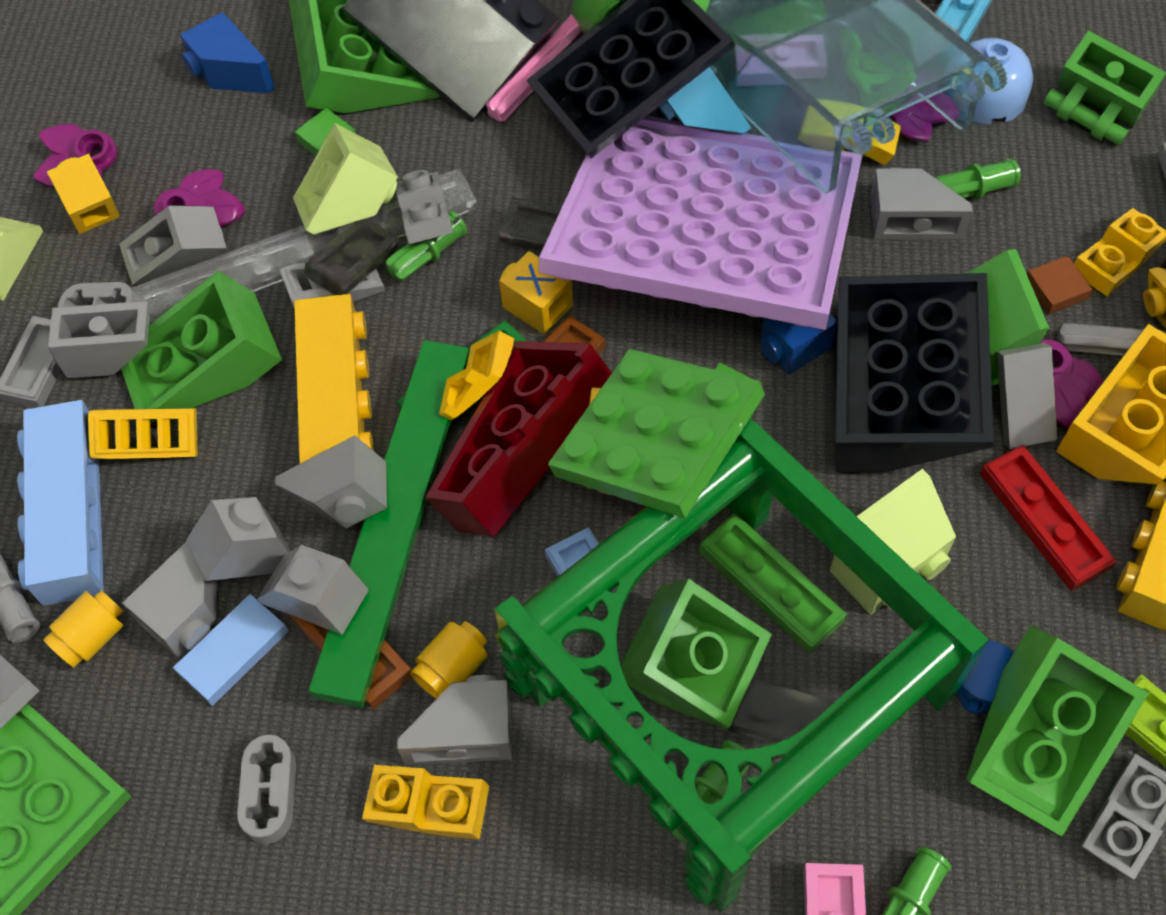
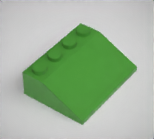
M289 0L306 107L322 110L328 108L334 112L352 113L439 98L440 95L342 13L343 7L349 0Z

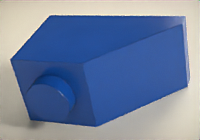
M223 12L180 34L186 51L181 54L186 68L193 77L200 75L211 89L270 93L275 90L266 59Z
M829 313L826 330L763 318L760 336L761 350L770 362L778 363L787 375H790L833 348L838 321Z

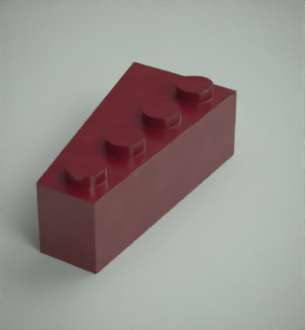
M515 342L502 377L486 392L425 497L458 532L494 537L550 468L548 463L589 407L592 388H602L612 374L590 343Z

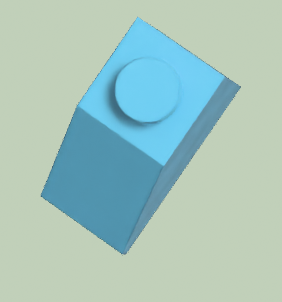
M710 67L659 106V109L668 120L675 116L685 126L746 133L751 129V126Z

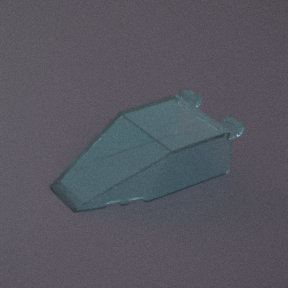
M712 0L706 11L736 44V47L711 65L713 72L718 73L721 84L740 112L824 193H829L837 187L842 145L848 150H852V153L855 152L856 155H862L871 150V146H873L871 137L876 138L880 144H885L894 139L896 130L889 116L925 100L954 126L963 130L971 126L976 103L984 97L985 87L991 90V92H997L1006 87L1005 84H1007L1006 80L1008 78L1006 77L1005 67L1003 68L1002 64H999V60L995 56L986 58L915 0Z

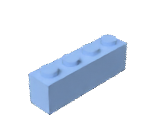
M83 400L23 410V430H19L17 433L18 447L24 458V471L19 472L17 477L18 489L24 500V515L18 517V531L24 544V559L18 563V576L23 589L29 590L42 606L76 600L85 590L93 597L100 590L104 592L99 459H91L89 455V410Z

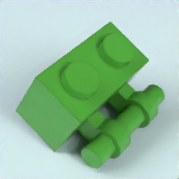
M1088 30L1064 65L1057 86L1069 94L1066 96L1052 88L1043 104L1057 111L1056 116L1066 122L1071 119L1091 130L1090 135L1100 141L1105 138L1120 146L1129 130L1116 124L1115 120L1117 119L1133 128L1158 92L1166 72ZM1083 100L1084 102L1101 110L1103 114H1098L1097 112L1080 104V102Z

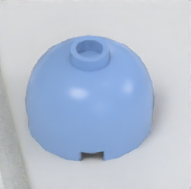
M999 38L979 39L971 42L955 55L945 78L947 84L944 91L957 99L963 111L961 117L979 124H991L993 119L1006 117L1005 122L1011 121L1024 111L1033 85L1032 66L1024 51L1012 42Z

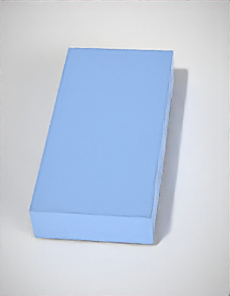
M249 594L191 649L173 669L213 706L289 631L282 621Z

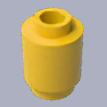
M85 590L49 626L52 631L43 641L65 662L75 668L83 659L88 662L124 626L117 619L124 610L102 590L94 597Z
M466 621L461 625L449 622L415 659L417 665L410 674L423 690L437 699L452 683L466 682V679L471 677L488 658V654L484 649L487 640L477 628Z

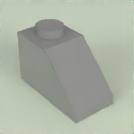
M895 167L876 169L869 197L874 240L964 239L973 213L970 202L922 168Z
M167 206L119 244L132 285H142L201 267L227 249L214 207Z
M148 301L52 308L47 348L66 378L114 375L147 346L150 304Z
M355 435L275 477V485L305 508L345 528L387 508L386 461Z
M257 497L211 500L186 540L206 581L273 574L283 556L290 552L278 526Z
M186 541L122 604L143 629L180 659L188 650L193 649L217 622L218 580L206 581Z
M300 545L283 556L257 600L261 604L343 635L369 589L343 559Z
M475 675L467 678L466 682L452 683L398 738V751L404 765L512 760L511 698L507 680H498L491 675Z

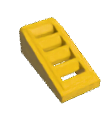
M197 408L90 410L88 413L89 455L91 459L198 456ZM130 419H136L137 447H130ZM150 419H157L158 447H151ZM170 419H178L179 447H171ZM112 420H115L116 447H113L112 442Z

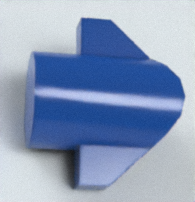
M988 640L958 690L959 700L963 708L968 712L982 714L990 710L1002 672L1014 653L1010 648L999 642Z

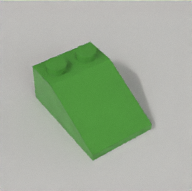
M218 270L149 325L147 346L123 366L121 370L135 409L194 408L248 387L282 361V358L255 293ZM150 419V424L157 422V419Z
M1030 625L1002 672L966 780L1056 834L1063 836L1149 693L1061 639Z

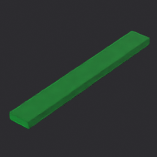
M427 340L423 341L384 459L386 461L387 508L364 520L349 566L369 591L343 635L328 630L308 691L313 699L364 708L426 506L427 499L425 497L432 486L452 421L439 415L446 379L466 369L470 348Z

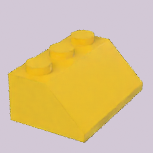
M1150 324L1146 326L1072 422L1056 450L1058 454L1101 480L1161 484L1166 477L1165 333Z

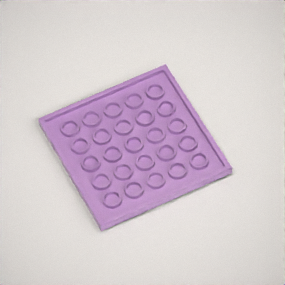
M647 115L592 159L587 155L585 156L540 254L539 273L556 276L564 280H576L602 285L609 289H622L651 295L655 298H667L697 304L705 308H718L743 313L751 317H763L793 323L801 327L826 330L862 154L747 133L685 126L680 121Z

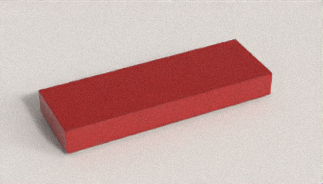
M1024 445L983 465L979 473L1070 591L1079 588L1114 567L1117 563L1116 559Z

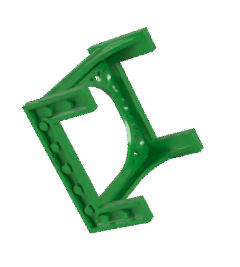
M752 418L748 420L685 519L646 506L523 605L512 595L494 609L499 630L495 633V637L503 650L499 657L506 667L507 671L503 673V676L509 686L522 699L529 695L539 707L548 700L553 702L557 698L572 712L569 720L578 734L589 744L597 740L611 757L607 760V763L617 778L628 788L636 784L651 800L647 804V808L658 824L668 833H672L677 829L686 839L687 847L683 870L688 875L683 878V881L698 901L705 906L712 902L720 912H723L738 898L750 859L767 839L922 697L938 711L942 710L955 697L989 640ZM774 496L895 611L914 632L818 718L795 735L772 745L746 750H727L700 745L680 737L657 722L642 707L629 688L621 669L617 650V630L622 608L631 590L647 570L724 507L728 506L752 529L756 530L768 520L772 497ZM618 586V588H617L615 594L612 593V592H610V591H612L615 587ZM599 604H602L608 613L607 617L602 621L588 616H581L586 611L592 616ZM589 633L599 637L604 643V648L598 655L579 658L567 653L563 648V643L565 639L573 634ZM603 670L610 677L611 682L605 688H598V679L584 673ZM636 715L641 717L643 724L641 727L634 729L627 722V719L630 716ZM649 737H651V745H650V746H649L648 743L645 741V740L648 739ZM670 752L679 753L688 762L682 781L677 776V769L673 761H669V764L664 762L665 756ZM783 758L776 765L772 764L771 760ZM712 763L718 765L723 770L727 780V791L723 799L718 803L707 804L700 799L696 792L695 777L701 767ZM743 765H750L761 773L747 779V784L751 787L745 793H742V778L739 768Z

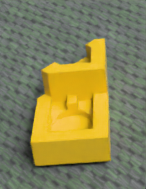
M499 330L471 345L466 369L446 379L439 415L449 420L455 419L498 382L507 366L514 338Z

